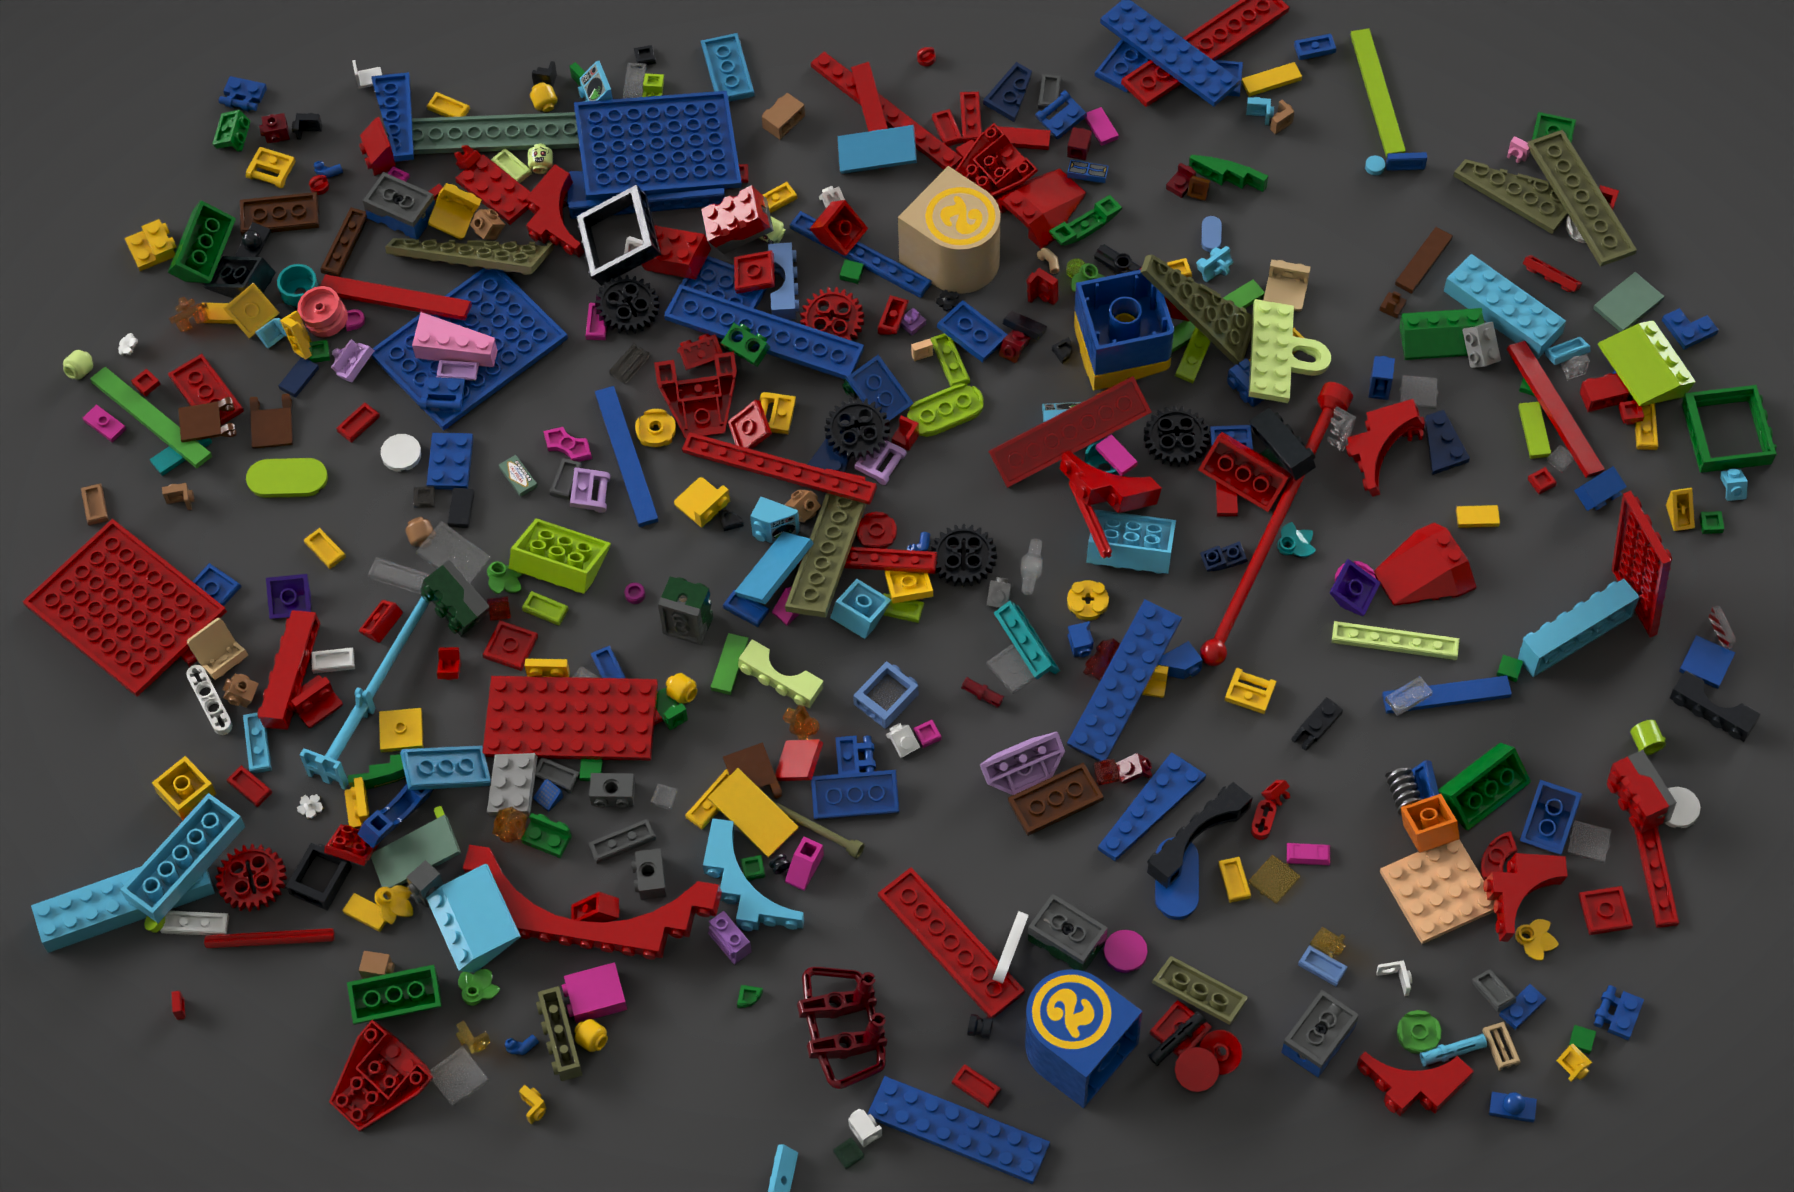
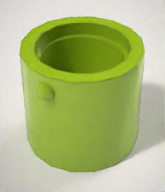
M1655 720L1643 721L1630 730L1638 750H1644L1646 755L1654 754L1666 745V738L1662 736Z

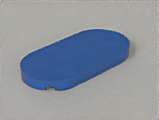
M1174 837L1164 840L1158 846L1156 853L1162 850V846L1167 840H1172ZM1192 842L1183 856L1181 875L1167 889L1155 880L1156 906L1159 911L1170 919H1185L1198 906L1199 854Z

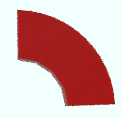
M1511 831L1496 837L1485 850L1480 865V874L1483 880L1487 879L1491 872H1504V862L1509 856L1517 853L1518 849Z

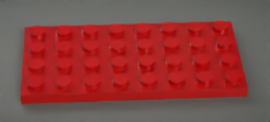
M1628 491L1623 493L1611 570L1617 581L1624 578L1640 596L1635 612L1651 638L1658 634L1672 556L1670 551L1664 549L1661 544L1660 534L1653 530L1649 515L1644 514L1642 511V504L1637 496L1634 497L1633 493Z
M491 676L483 754H485V757H495V754L535 753L538 758L651 761L658 680Z

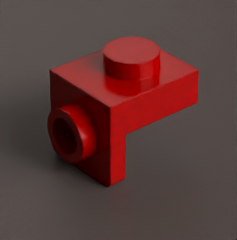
M439 648L437 679H459L461 667L459 648Z

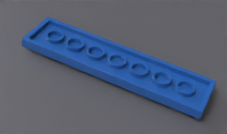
M1121 0L1100 18V23L1213 107L1240 85V80L1131 0Z
M1144 599L1071 734L1067 746L1103 764L1106 763L1181 623L1182 617Z
M884 1076L867 1114H871L876 1122L1030 1184L1034 1183L1050 1146V1141Z

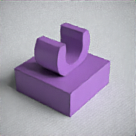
M912 308L904 314L900 326L910 335H914L926 325V319L915 308Z

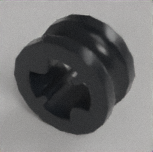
M785 854L776 856L769 863L770 868H774L773 872L776 875L785 872L790 867L791 863L786 860Z

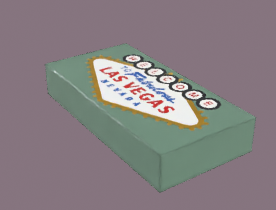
M516 455L499 464V469L520 497L538 487L533 477Z

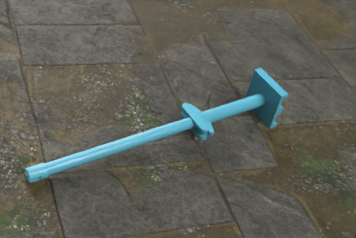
M422 596L366 690L363 692L361 688H356V705L326 755L323 756L303 748L300 758L309 777H313L315 773L320 775L325 783L331 784L334 780L339 782L341 789L345 790L349 784L341 762L337 760L363 717L367 718L368 713L374 714L376 709L373 702L374 695L429 605Z

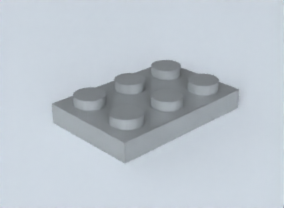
M535 753L495 754L487 807L489 816L530 815L538 759Z

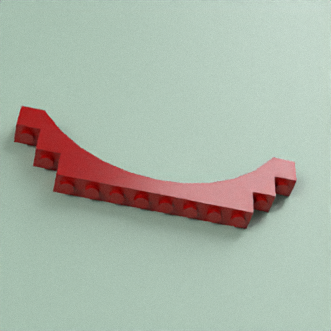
M469 845L463 866L465 873H468L483 864H488L519 931L520 938L529 939L530 937H535L543 942L559 941L560 944L566 946L577 944L585 949L596 947L608 953L620 951L627 956L638 954L651 960L663 958L668 934L679 939L683 936L690 937L695 913L701 917L717 916L722 895L719 884L697 881L674 901L653 912L628 920L604 923L577 921L555 915L533 904L519 893L504 876L493 852L488 847Z

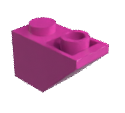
M803 837L793 855L785 883L805 891L824 856L822 844Z

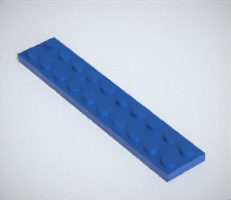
M681 284L664 315L667 321L709 335H716L721 339H724L733 323L739 326L742 323L751 329L750 333L755 336L758 333L767 339L770 349L766 354L845 379L854 372L864 351L863 344ZM743 335L735 336L734 342H740ZM753 345L751 349L758 351L760 345Z

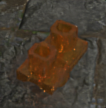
M185 297L179 298L180 305L176 306L175 309L177 312L183 311L169 318L171 324H176L181 332H186L193 328L189 318L194 317L197 324L209 320L206 312L209 308L207 303H198L191 307V305L195 304L194 299L192 298L187 301Z
M798 705L796 710L787 708L783 715V720L790 723V732L797 735L799 740H808V735H815L820 728L817 719L810 718L805 707L802 705Z

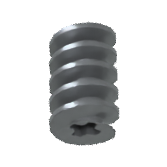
M1411 768L1393 769L1385 775L1399 815H1402L1401 807L1422 800L1421 798H1416L1420 795V792L1414 790L1417 788V784L1411 783L1415 779L1413 775H1409L1412 773Z

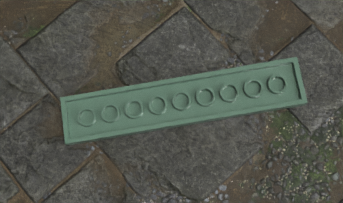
M575 112L412 118L414 154L464 152L461 148L463 145H468L478 152L502 151L503 149L508 151L529 150L536 144H545L550 149L579 148Z

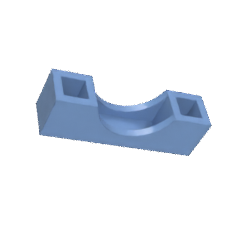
M792 242L768 244V251L772 250L774 253V273L779 274L785 280L780 289L771 293L772 315L787 320L796 319V312L799 311V299L795 300V295H799L798 283H794V278H798L797 266L793 267V262H797L796 250H792Z

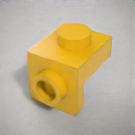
M1574 1044L1569 1045L1556 1060L1570 1074L1568 1079L1571 1082L1576 1079L1582 1080L1589 1073L1587 1068L1593 1063Z
M524 1085L519 1090L521 1099L532 1107L526 1114L528 1122L533 1124L535 1120L539 1121L544 1116L547 1108L544 1100L541 1099L542 1095L535 1088L529 1089Z

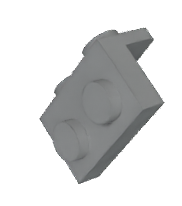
M1493 322L1462 330L1471 368L1483 367L1501 361Z

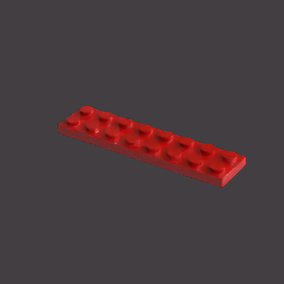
M1131 376L988 452L1008 488L1062 459L1064 452L1071 451L1075 453L1152 412L1134 376Z
M912 867L878 892V897L988 1017L995 1018L1025 994L1023 987L1008 971L1003 983L992 980L999 961Z

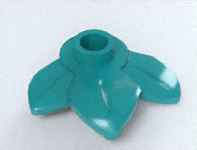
M1293 522L1286 524L1281 529V538L1277 542L1278 551L1283 555L1294 554L1298 557L1312 555L1316 551L1310 545L1313 531L1297 530Z

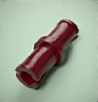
M966 677L961 686V689L977 696L978 700H984L996 706V708L1000 707L1004 699L1003 695L988 689L989 686L981 685L969 677Z

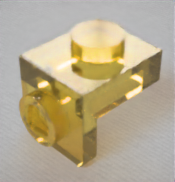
M464 1020L456 1024L458 1029L456 1036L461 1045L466 1044L471 1054L484 1050L490 1043L487 1032L474 1038Z

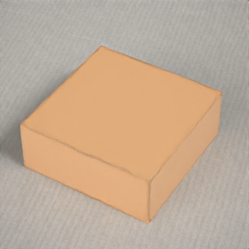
M931 339L911 344V354L914 361L933 356Z

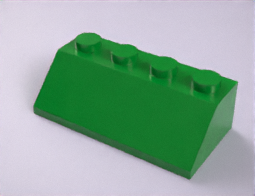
M201 200L191 213L168 273L185 282L210 283L236 218Z
M1482 308L1402 313L1399 327L1405 360L1468 356L1462 330L1484 324Z
M1499 743L1438 789V792L1442 794L1456 820L1465 830H1469L1527 786L1531 780L1515 747Z
M434 965L347 982L353 1025L441 1007V992L438 974Z

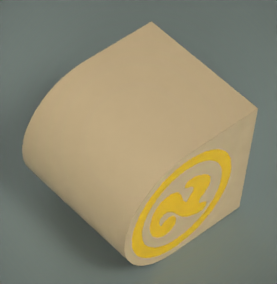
M947 166L899 215V262L914 272L928 278L934 286L941 290H947L948 292L957 291L958 294L971 293L988 285L998 272L1000 264V209L990 193Z

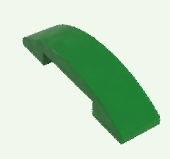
M1108 195L1095 203L1094 209L1068 224L1064 221L1049 230V233L1061 246L1075 243L1107 224L1122 210V207L1111 195Z

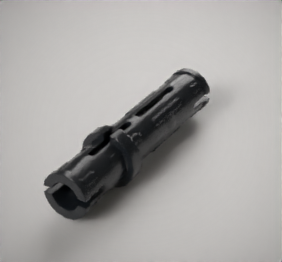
M1196 1011L1184 1024L1180 1023L1178 1029L1148 1055L1150 1060L1158 1066L1187 1038L1191 1039L1193 1037L1192 1034L1206 1023V1019Z

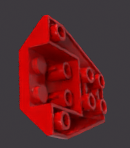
M995 123L978 136L955 169V171L986 190L993 197L1023 184L1038 171L1027 157L1024 158L1010 143L1006 135Z
M371 1020L358 1035L329 1103L358 1131H362L418 1096L434 1077L427 1065L402 1041L376 1021Z

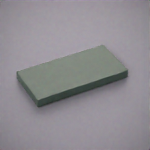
M443 815L375 851L371 859L381 886L392 888L408 882L406 877L425 860L435 868L461 854L448 817Z

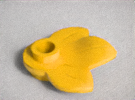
M396 885L392 888L381 887L375 892V903L380 907V915L389 924L394 923L396 916L411 917L413 915L412 904L407 900L411 897L412 893L407 887L402 885ZM383 894L387 895L389 900L385 899Z
M1536 919L1530 925L1519 926L1515 932V938L1519 944L1524 946L1525 953L1537 961L1543 960L1544 952L1551 951L1559 945L1558 941L1547 932L1551 924L1547 920ZM1522 934H1528L1530 938L1526 939Z

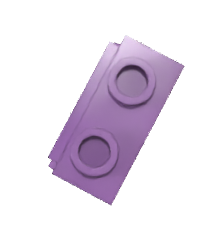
M724 911L709 921L708 934L734 965L752 952L750 941Z

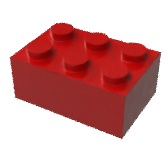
M654 225L661 255L642 264L644 270L696 279L711 251L705 234Z

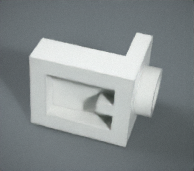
M827 187L822 190L823 193L819 196L820 201L823 200L826 208L833 201L845 200L840 187Z

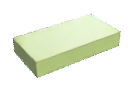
M503 149L491 159L492 162L519 183L532 174L531 169L507 149Z

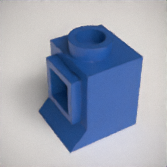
M1090 621L1068 626L1069 634H1067L1073 657L1089 656L1094 644L1090 632Z

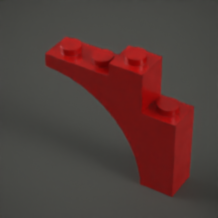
M554 164L526 197L529 210L535 214L526 225L529 232L528 235L537 242L539 240L544 244L549 239L554 245L557 246L559 244L569 255L574 254L580 258L584 253L582 245L568 232L563 222V204L573 181L570 173Z
M1414 399L1367 412L1368 420L1365 421L1367 432L1347 437L1349 445H1346L1347 454L1349 457H1353L1355 463H1358L1361 473L1364 472L1363 486L1365 491L1369 490L1372 497L1380 495L1379 474L1388 450L1404 433L1422 424L1418 406Z
M1071 451L1063 453L1059 469L1077 487L1075 494L1086 506L1107 501L1117 513H1122L1158 503L1162 488L1151 476L1125 477L1111 474L1085 463Z
M1515 853L1507 863V872H1491L1487 879L1484 880L1483 888L1484 892H1487V900L1495 901L1494 912L1497 913L1496 933H1499V941L1508 942L1515 934V917L1523 898L1539 888L1561 885L1568 877L1566 856Z
M1366 1051L1359 1056L1357 1062L1359 1071L1364 1076H1369L1373 1079L1379 1090L1387 1092L1384 1098L1385 1106L1392 1113L1396 1112L1399 1116L1418 1099L1426 1110H1431L1436 1114L1472 1078L1474 1072L1458 1056L1442 1066L1422 1071L1402 1070L1388 1066L1370 1056Z

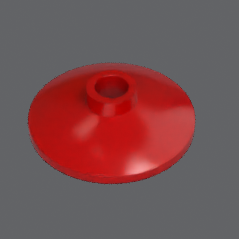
M1212 1031L1200 1043L1199 1048H1205L1210 1051L1217 1059L1219 1075L1231 1073L1241 1063L1243 1055L1242 1046L1237 1037L1228 1031ZM1221 1047L1226 1049L1225 1055L1220 1053Z

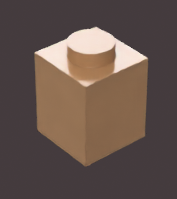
M364 951L359 973L362 979L394 973L395 964L392 962L389 954Z

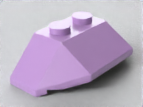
M1053 732L1031 738L1000 751L981 763L980 767L988 785L1015 795L1053 777L1065 753V749L1058 732Z

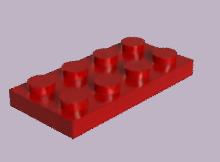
M483 154L469 169H465L455 177L456 182L469 193L474 194L477 198L482 199L481 202L485 206L497 212L498 216L509 225L529 209L526 197L531 192Z

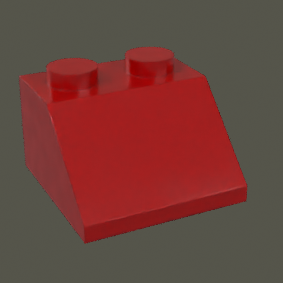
M377 117L360 135L362 143L359 144L362 155L366 154L367 158H364L367 168L372 169L374 176L388 172L392 167H396L387 135L380 117Z
M846 200L831 202L810 227V230L822 244L844 256L849 253L868 229Z

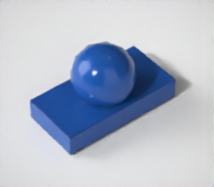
M1492 1092L1489 1115L1534 1123L1537 1099L1523 1097L1516 1092L1509 1094Z

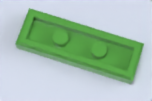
M728 633L711 684V691L728 695L732 694L740 670L738 667L739 657L746 649L749 638Z

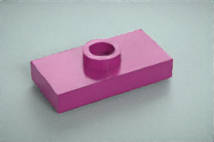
M97 404L83 417L85 423L112 443L126 430L125 425Z

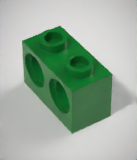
M733 323L721 344L724 348L758 367L770 349L767 339L758 333L756 336L750 333L751 329L742 323L740 326ZM743 335L740 342H734L735 336ZM753 345H760L757 352L750 351Z

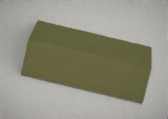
M1172 956L1169 957L1152 981L1156 986L1229 1025L1236 1020L1248 999L1242 993Z

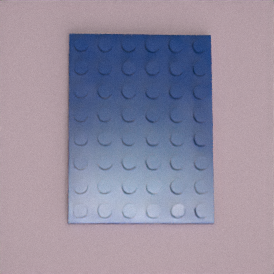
M727 91L574 102L586 200L612 198L635 185L643 190L646 195L718 188H741L742 182Z
M483 268L445 295L446 297L471 301L472 306L466 320L428 314L494 337L498 350L494 367L479 366L476 381L465 380L466 385L461 411L444 408L423 409L443 431L568 339L567 334L502 270ZM419 314L372 348L374 352L371 357L420 406L425 377L437 376L439 361L415 358L412 344L420 317ZM429 398V400L455 401L454 399Z

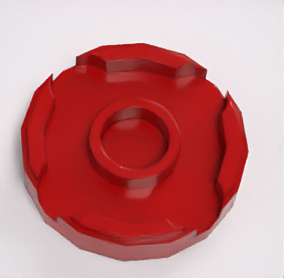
M875 511L864 515L856 535L858 541L865 548L886 549L895 541L897 527L893 518L891 519L888 514Z
M1189 1048L1181 1053L1176 1061V1079L1182 1087L1189 1091H1206L1218 1079V1061L1213 1053L1205 1048Z

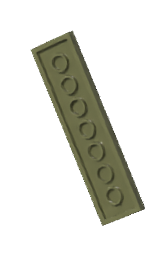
M1560 130L1529 141L1527 144L1529 151L1600 267L1635 255L1636 247L1564 131Z
M826 493L810 537L814 544L802 558L785 605L786 612L826 618L864 513L865 503Z

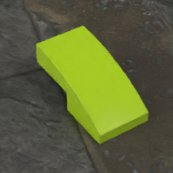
M645 73L642 97L663 95L664 74Z

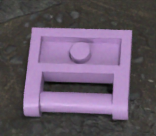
M885 441V448L879 446L881 453L874 451V457L872 458L868 454L865 461L860 456L855 464L856 470L876 479L882 485L888 483L890 474L899 461L904 459L907 454L903 448L889 441ZM890 452L893 453L894 456L883 472L878 471Z
M575 467L569 507L591 509L599 513L606 512L607 504L605 499L607 483L610 481V473ZM594 480L599 481L597 501L591 500Z

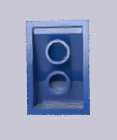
M1540 780L1520 841L1562 855L1583 794Z

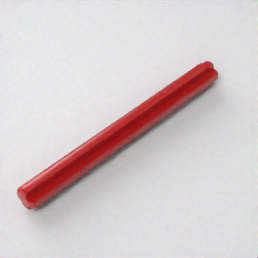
M1070 480L1069 486L1101 557L1110 558L1112 556V549L1092 505L1086 506L1075 494L1077 487Z
M332 928L206 935L204 945L206 948L329 942L334 941L335 932Z

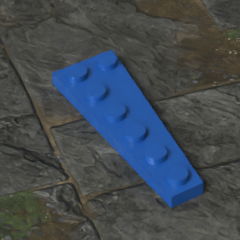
M409 72L371 76L395 162L414 160Z
M1171 752L1099 844L1098 850L1114 861L1119 859L1156 822H1159L1170 809L1177 806L1182 798L1189 795L1205 780L1206 774Z

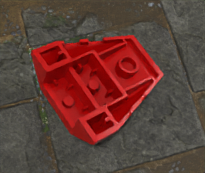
M1057 169L1029 179L1023 184L993 198L996 200L1000 212L1003 213L1009 210L1028 228V238L1042 249L1055 240L1049 233V230L1064 221L1068 222V218L1072 212H1075L1085 197L1086 192L1071 178H1068L1061 169Z
M1431 523L1416 530L1374 570L1376 579L1381 582L1382 589L1394 606L1418 603L1420 600L1432 599V601L1439 600L1441 597L1448 596L1455 598L1477 587L1468 559L1448 529L1436 523Z

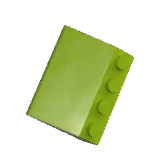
M1654 320L1638 323L1598 343V346L1639 406L1682 398L1696 382Z
M536 518L511 547L509 569L584 594L592 585L611 543Z

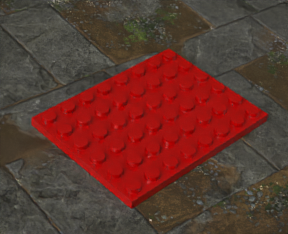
M111 519L22 601L29 610L136 697L190 648L187 644V640L216 618H221L227 612L223 605L114 519Z

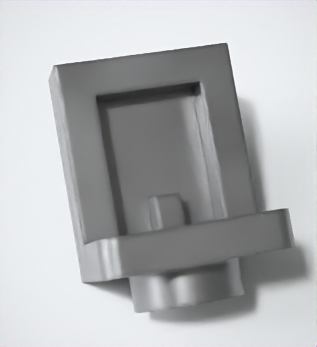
M996 577V581H990L987 606L1000 608L1009 601L1012 583H1008V579Z

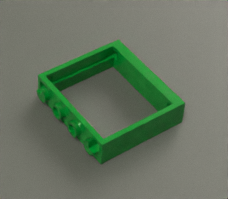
M1757 385L1684 394L1681 405L1700 473L1771 465L1775 456H1777V446L1772 441V428L1768 427L1767 411L1763 409V397L1758 392ZM1748 401L1762 452L1711 458L1697 407Z

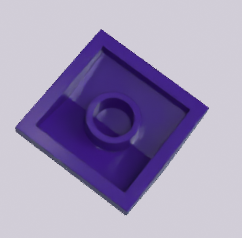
M1347 559L1330 594L1340 607L1364 616L1381 582Z
M308 574L266 578L270 619L290 617L292 610L311 612V592Z

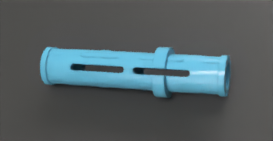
M1479 1034L1452 1044H1441L1436 1049L1421 1052L1420 1059L1423 1066L1439 1061L1447 1062L1449 1058L1486 1048L1487 1041L1484 1034Z

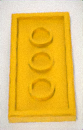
M739 768L708 796V800L730 821H734V825L768 858L799 829Z

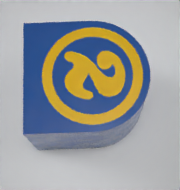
M1080 970L1054 972L1043 978L1034 987L1027 1002L1025 1049L1028 1060L1039 1075L1084 1109L1139 1044L1142 1010L1102 980L1088 972Z

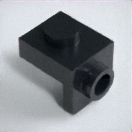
M296 113V120L292 122V132L296 134L297 140H301L303 131L322 132V122L319 114Z

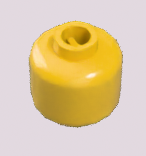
M545 82L538 83L532 87L530 98L535 109L544 112L552 111L558 101L553 87Z
M683 673L670 676L666 681L667 695L678 703H689L697 695L696 682Z
M587 1019L584 1022L578 1023L575 1027V1042L588 1052L599 1051L606 1045L608 1040L607 1030L595 1020Z

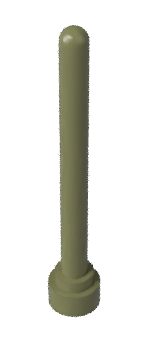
M775 803L791 820L846 848L850 856L858 859L865 847L863 842L859 840L849 841L789 808Z

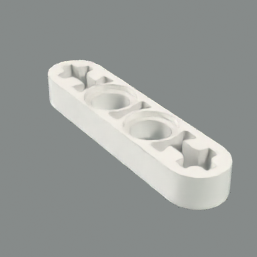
M200 665L191 666L187 670V678L214 731L219 735L228 734L232 730V722L205 669ZM195 673L199 674L202 682L198 683L194 676ZM203 688L211 689L208 695H200V691ZM218 704L219 709L216 712L208 711L209 706ZM221 717L225 724L224 727L220 726L217 718Z
M1018 911L992 980L1000 983L1004 982L1029 916L1028 914Z

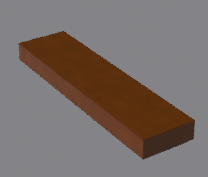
M350 208L320 268L321 273L340 277L368 220L366 211Z
M1435 227L1400 274L1395 285L1412 294L1451 242L1453 235Z

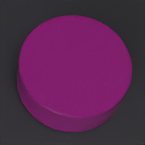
M631 583L626 586L624 594L625 599L629 603L639 604L645 599V589L641 584Z

